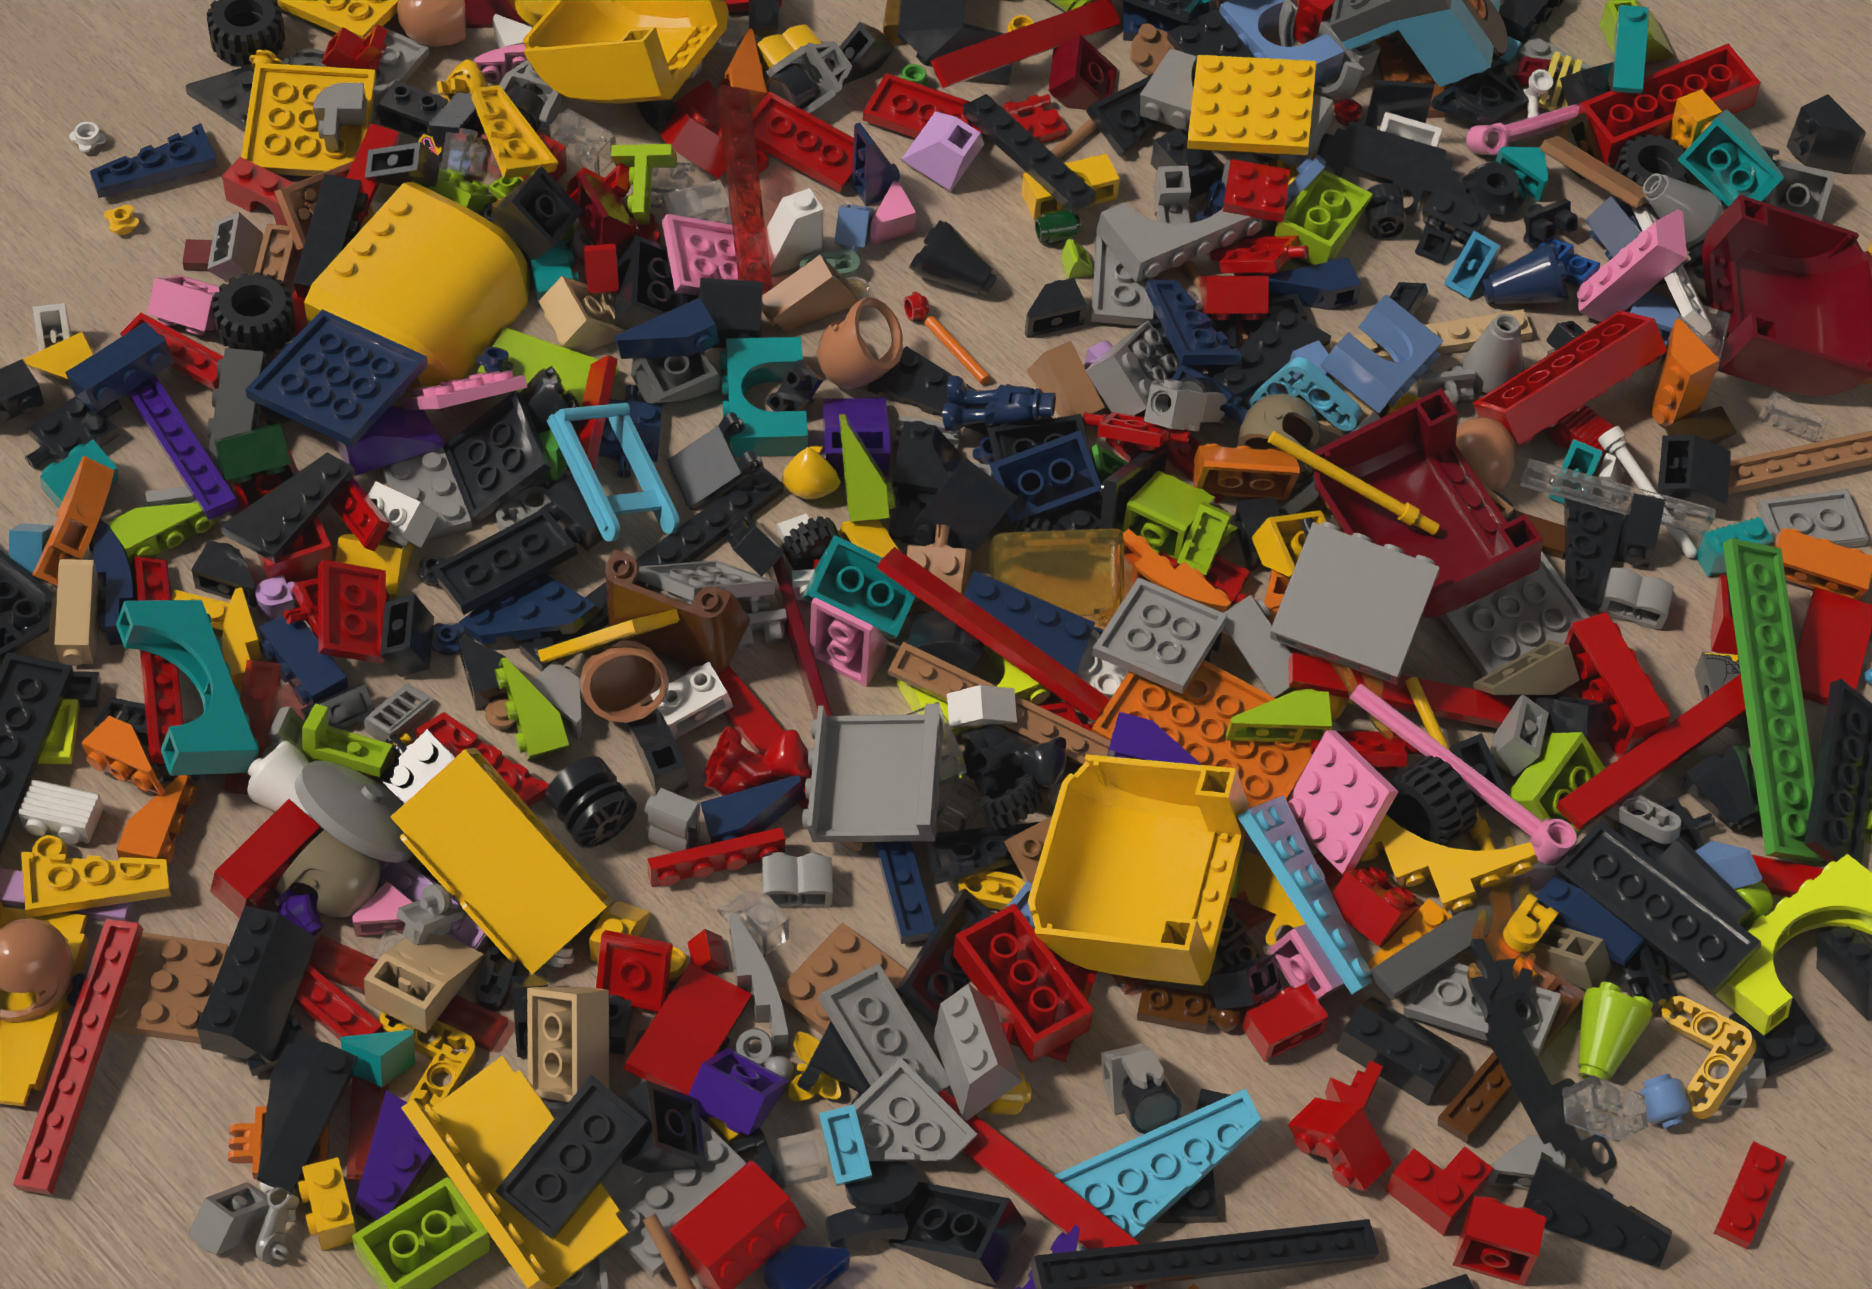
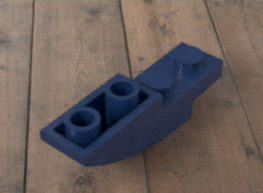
M99 519L89 544L90 552H94V557L88 560H94L100 583L101 603L105 605V612H100L99 615L100 630L107 633L109 645H122L116 622L124 601H135L134 584L125 552L110 527L102 519Z

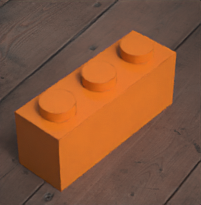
M1782 528L1774 538L1772 547L1781 548L1786 581L1811 589L1817 587L1858 601L1867 592L1872 574L1871 555L1865 554L1860 549H1849L1834 544L1828 539H1818L1805 535L1797 529Z

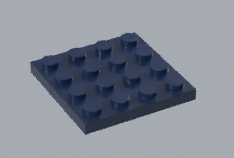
M322 309L245 389L247 399L353 447L428 366L427 356Z

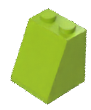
M1158 470L1128 501L1122 533L1130 529L1137 536L1144 537L1157 554L1162 551L1178 559L1200 503L1205 502L1214 506L1215 497L1203 489L1195 488L1180 481L1175 476L1167 475Z

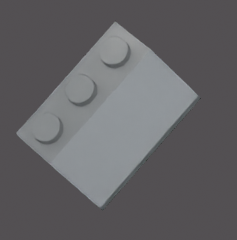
M967 984L940 1004L933 1038L961 1116L967 1121L1020 1084L1022 1078L992 1000Z

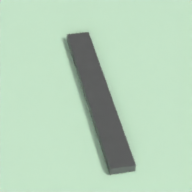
M1539 861V863L1533 865L1531 871L1515 876L1473 903L1472 906L1462 910L1372 968L1369 977L1391 1001L1471 950L1470 943L1472 939L1486 940L1503 929L1527 895L1531 893L1536 896L1552 877L1567 882L1556 874L1555 867L1558 864L1546 865Z

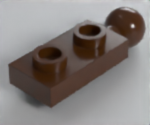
M1143 983L1137 1020L1207 1032L1208 1022L1213 1021L1219 1029L1231 1031L1240 1024L1241 1013L1238 1007L1216 1010L1215 1007H1211L1212 998L1209 994Z

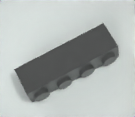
M225 348L223 359H219L217 363V377L220 378L219 388H214L212 394V407L215 408L214 418H209L207 437L210 438L209 448H204V450L225 481L229 480L224 478L222 469L219 466L214 440L258 429L262 405L247 399L245 389L268 366L267 359L262 351Z

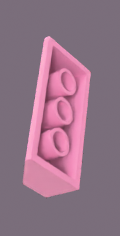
M1677 209L1655 221L1629 245L1622 248L1607 264L1601 266L1592 277L1583 282L1577 289L1579 313L1602 322L1615 314L1616 311H1625L1686 260L1687 251L1683 211Z

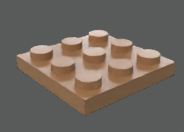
M842 922L777 990L782 1005L823 1035L831 1020L817 998L822 992L877 963L881 965L896 989L908 970ZM898 993L905 1006H907L909 1003Z
M143 932L109 1031L201 1044L197 1026L228 950V944Z

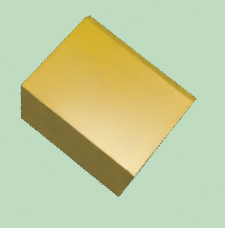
M349 531L338 538L335 562L386 570L387 593H389L391 598H397L415 546L408 542L407 546L404 547L386 537H382L376 550L371 551L364 548L353 532Z

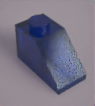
M792 1245L784 1253L782 1251L776 1252L766 1262L764 1284L769 1289H825L849 1269L850 1253L845 1248Z

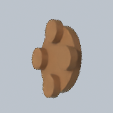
M1148 23L1140 27L1138 34L1133 39L1130 47V59L1139 70L1152 75L1169 49H1174V47L1167 40V32L1156 29Z

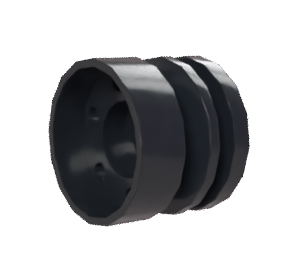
M597 756L586 757L567 766L553 779L545 793V803L555 816L564 822L565 829L581 848H593L613 839L631 822L637 810L635 799L620 782H617V776L607 763Z

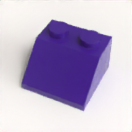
M726 1048L702 1063L688 1096L698 1099L700 1114L707 1117H716L727 1123L726 1126L733 1132L749 1135L762 1126L787 1088L790 1080L736 1051Z

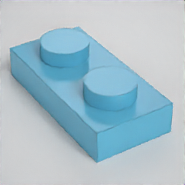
M855 1105L819 1113L836 1187L872 1178Z

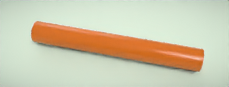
M930 316L925 320L924 324L981 385L986 384L990 380V375L934 316Z

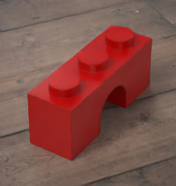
M239 157L222 175L226 201L250 213L262 203L273 213L276 225L288 226L274 191L294 183Z

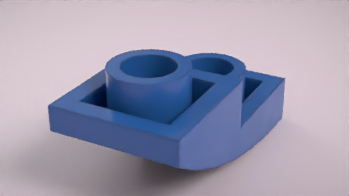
M1553 239L1546 243L1543 242L1538 246L1553 242L1556 244L1559 260L1556 261H1563L1567 279H1564V281L1579 287L1600 269V262L1574 255L1572 244Z

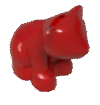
M726 726L716 748L709 757L703 774V778L707 779L704 787L714 790L721 796L797 775L803 779L810 775L809 751L801 740L798 731L790 729L782 731L764 755L756 754L741 744L742 736L738 730Z

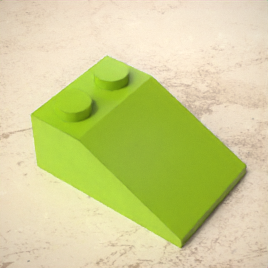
M1323 169L1287 208L1283 222H1277L1274 236H1298L1300 246L1307 245L1309 247V257L1307 259H1298L1310 265L1334 260L1370 202L1373 193Z
M845 414L839 415L850 521L890 518L889 509L895 508L891 483L885 482L883 473Z

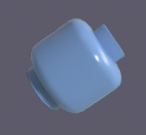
M1670 1074L1660 1075L1643 1082L1644 1088L1639 1092L1638 1097L1647 1121L1651 1124L1662 1123L1663 1129L1684 1123L1682 1116L1690 1111L1691 1103L1683 1082L1678 1078H1671Z

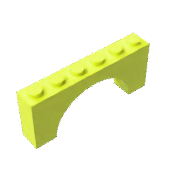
M1846 854L1839 861H1831L1827 864L1822 873L1814 880H1806L1798 892L1791 898H1783L1769 915L1758 917L1748 932L1761 941V948L1726 983L1716 996L1762 1035L1770 1032L1788 1017L1793 998L1782 986L1776 975L1773 963L1776 953L1793 937L1820 927L1849 926L1872 935V873L1850 855Z

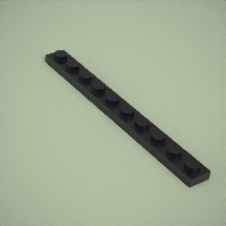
M763 467L758 472L747 476L681 525L676 533L669 534L636 559L639 566L689 563L725 537L729 532L726 529L736 516L740 514L743 517L747 512L753 516L784 492V484ZM606 582L585 597L596 604L599 612L596 617L575 633L561 635L560 630L542 632V637L528 639L520 645L521 654L542 672L553 661L541 662L538 650L601 630L609 624Z
M1370 1219L1034 1255L1029 1260L1035 1289H1112L1374 1259L1379 1254Z

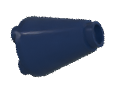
M1553 242L1542 245L1489 274L1487 279L1481 280L1486 303L1494 302L1497 305L1560 304L1568 302V290L1566 285L1562 284V280L1567 279L1563 261H1556L1559 260L1556 244Z

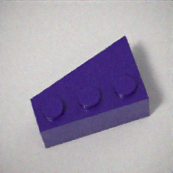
M387 1090L356 1196L355 1213L371 1223L404 1204L436 1159L401 1107L407 1104V1102Z

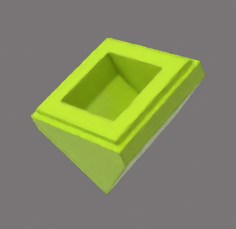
M1068 239L1060 256L1067 278L1092 276L1094 269L1088 251L1073 239Z

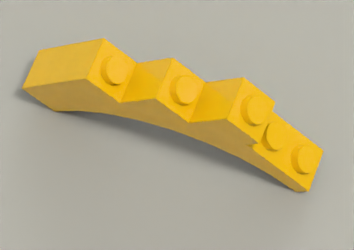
M1386 814L1360 858L1362 862L1369 861L1379 856L1380 851L1385 850L1399 886L1404 884L1407 887L1415 886L1424 882L1426 876L1432 875L1445 910L1453 909V912H1460L1472 906L1473 901L1479 900L1474 889L1475 886L1481 885L1482 888L1495 885L1500 882V877L1510 873L1514 875L1525 874L1533 869V865L1539 863L1531 842L1506 849L1484 851L1449 848L1420 838L1399 826Z

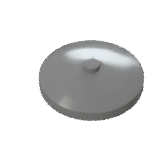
M314 761L308 763L303 768L295 781L296 794L309 815L328 833L352 849L378 860L399 863L408 861L414 856L400 839L404 832L390 817L404 804L389 790L359 771L338 763Z

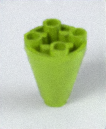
M1601 982L1599 988H1588L1583 997L1578 1054V1067L1580 1070L1578 1076L1591 1084L1604 1086L1607 1079H1611L1653 1016L1651 1011L1653 1003L1650 1000L1640 996L1631 997L1620 993L1621 988L1610 982Z

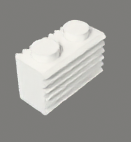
M33 779L29 786V791H27L26 797H24V802L19 809V817L23 829L32 835L44 836L45 834L58 836L67 843L75 844L83 841L88 844L104 807L98 793Z

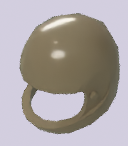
M1287 394L1268 395L1258 400L1247 411L1240 428L1238 446H1249L1257 450L1277 448L1268 443L1271 433L1276 431L1302 447L1311 449L1318 444L1320 424L1311 405L1304 400ZM1304 463L1306 470L1300 472L1295 484L1302 483L1311 477L1314 468Z
M323 830L285 871L277 883L276 889L282 895L288 890H294L301 883L307 884L318 892L317 911L319 914L328 917L353 916L375 894L380 883L381 868L378 859L352 849L326 830Z

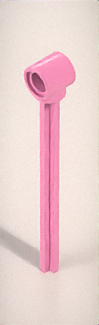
M1580 103L1507 125L1502 123L1476 125L1467 134L1466 143L1468 149L1474 154L1496 155L1501 147H1507L1511 141L1560 127L1578 115Z
M1359 684L1349 697L1426 757L1433 756L1435 758L1437 756L1444 762H1448L1457 770L1474 794L1531 836L1528 842L1532 843L1537 859L1546 865L1558 864L1575 844L1577 839L1576 832L1568 822L1561 819L1550 820L1548 818L1544 822L1363 684Z

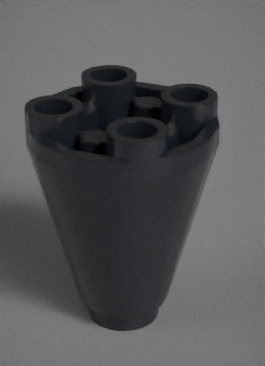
M939 220L936 226L932 227L923 242L926 245L920 253L916 254L909 268L919 277L976 295L981 293L986 296L998 275L992 272L993 268L950 223Z
M553 366L547 369L542 368L527 384V388L522 389L519 393L523 396L537 433L551 430L547 423L551 414H555L560 409L580 406L570 390L564 393L565 388L561 384L562 379ZM580 420L570 421V422H571V424L573 425V424L577 423V422L580 421Z

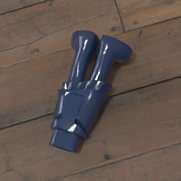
M950 375L948 378L947 394L950 403H945L943 407V424L947 432H954L967 425L985 422L986 427L1024 423L1032 421L1033 418L1034 421H1040L1041 416H1054L1056 406L1055 393H1043L1041 388L1033 389L1006 384V386L1000 384L994 390H971L967 388L962 377ZM974 406H986L985 409H966Z

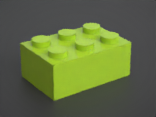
M449 1177L444 1178L352 1235L355 1254L379 1289H431L491 1251L488 1231Z

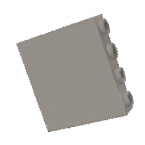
M1313 522L1271 627V640L1397 685L1402 673V666L1435 580L1438 579L1440 567L1435 565V561L1428 557L1417 555L1414 558L1403 554L1404 551L1397 546L1385 544L1383 547L1371 543L1372 539L1363 534L1353 533V535L1340 532V528L1332 523L1322 522L1320 525Z
M926 704L924 715L827 716L824 706H818L817 719H812L811 734L812 738L815 739L814 748H810L808 753L809 768L812 769L811 778L806 779L805 793L806 798L809 799L808 809L803 810L802 815L803 828L808 829L812 842L935 841L944 718L940 704Z

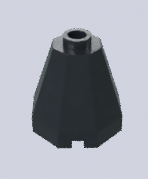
M1743 743L1725 748L1726 756H1723V754L1718 756L1715 753L1688 769L1684 773L1685 776H1681L1679 779L1684 789L1728 828L1738 826L1739 830L1745 829L1757 822L1758 820L1755 816L1760 812L1751 757Z

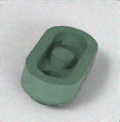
M848 249L809 254L800 261V268L821 255L846 280L854 279L860 272L859 256L854 251Z

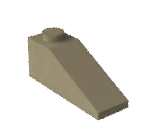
M1548 640L1475 681L1473 685L1474 689L1493 695H1558L1566 692L1569 686L1580 679L1570 646Z
M1528 916L1537 923L1540 921L1537 918ZM1553 923L1532 950L1526 952L1518 951L1554 976H1559L1569 983L1584 989L1598 987L1612 970L1604 939Z

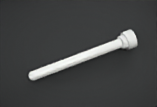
M1615 426L1601 435L1598 441L1603 449L1609 450L1611 454L1615 453L1643 495L1661 498L1626 448L1627 442L1624 439L1626 435L1620 426ZM1665 504L1661 521L1688 558H1694L1697 555V548Z

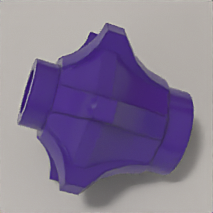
M288 890L275 900L274 903L278 907L276 913H280L312 936H315L324 928L317 911L318 895L316 892L311 894H294L292 890Z

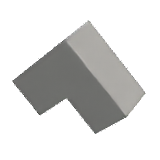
M1751 1058L1721 1103L1720 1108H1743L1748 1098L1746 1088L1761 1089L1766 1080L1763 1059ZM1727 1065L1715 1066L1716 1079H1722L1728 1074L1729 1067Z

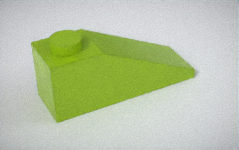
M1314 689L1293 691L1233 716L1226 732V740L1310 743V740H1321L1326 730H1331L1332 728L1329 692L1316 691Z

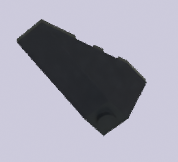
M326 1042L291 1043L286 1045L271 1073L257 1181L273 1188L281 1187L289 1195L292 1194L303 1173L302 1166L307 1165L353 1076L358 1056Z

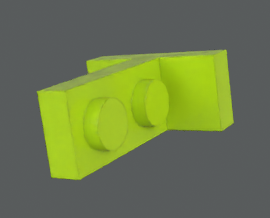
M672 144L611 145V158L615 166L617 167L620 163H623L630 167L629 180L630 185H633V195L628 196V212L633 214L638 225L650 224L653 168H677L676 152Z
M1200 503L1177 563L1182 564L1185 562L1192 569L1196 568L1204 575L1209 574L1218 550L1232 541L1239 527L1230 524L1233 515L1208 503Z
M315 703L302 727V752L310 763L314 761H329L380 777L392 755L393 744L328 726V707Z

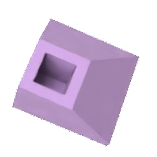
M935 111L901 160L951 192L984 146V141L979 131L962 120Z

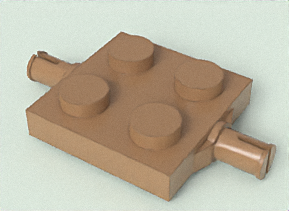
M936 525L935 544L927 546L908 545L907 556L964 595L968 585L972 551L948 546L950 526ZM917 596L909 612L920 614L937 611Z

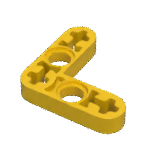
M1674 996L1662 1007V1016L1667 1025L1672 1030L1712 1049L1686 1088V1093L1691 1103L1689 1113L1695 1118L1706 1119L1718 1110L1756 1050V1041L1750 1030L1745 1026L1686 997ZM1684 1009L1687 1016L1693 1019L1691 1024L1689 1020L1683 1016L1678 1015L1675 1018L1673 1016V1012H1681ZM1708 1021L1716 1022L1718 1027L1713 1034L1707 1036L1700 1034V1028L1704 1023ZM1743 1038L1745 1045H1737L1734 1048L1732 1041H1740ZM1731 1055H1733L1735 1061L1730 1059ZM1723 1064L1729 1067L1728 1074L1724 1078L1714 1079L1711 1077V1071L1715 1066ZM1705 1082H1707L1710 1085L1708 1089L1704 1084ZM1705 1096L1708 1102L1706 1104L1699 1103L1696 1105L1694 1102L1696 1097L1702 1099Z
M381 1012L380 1023L383 1025V1032L412 1029L414 1032L415 1051L433 1059L410 1095L408 1102L415 1099L424 1106L429 1100V1092L433 1095L430 1099V1106L434 1107L457 1090L476 1057L473 1038L465 1032L436 1020L430 1030H434L438 1034L437 1039L431 1043H422L418 1040V1035L422 1031L404 1022L403 1025L397 1023L395 1027H391L390 1020L396 1021L397 1019ZM446 1037H447L448 1045H447V1044H444V1041H445V1038H446ZM461 1045L465 1046L466 1053L460 1052L457 1056L453 1055V1048L459 1049ZM445 1072L451 1075V1082L446 1086L440 1087L432 1083V1078L437 1073Z

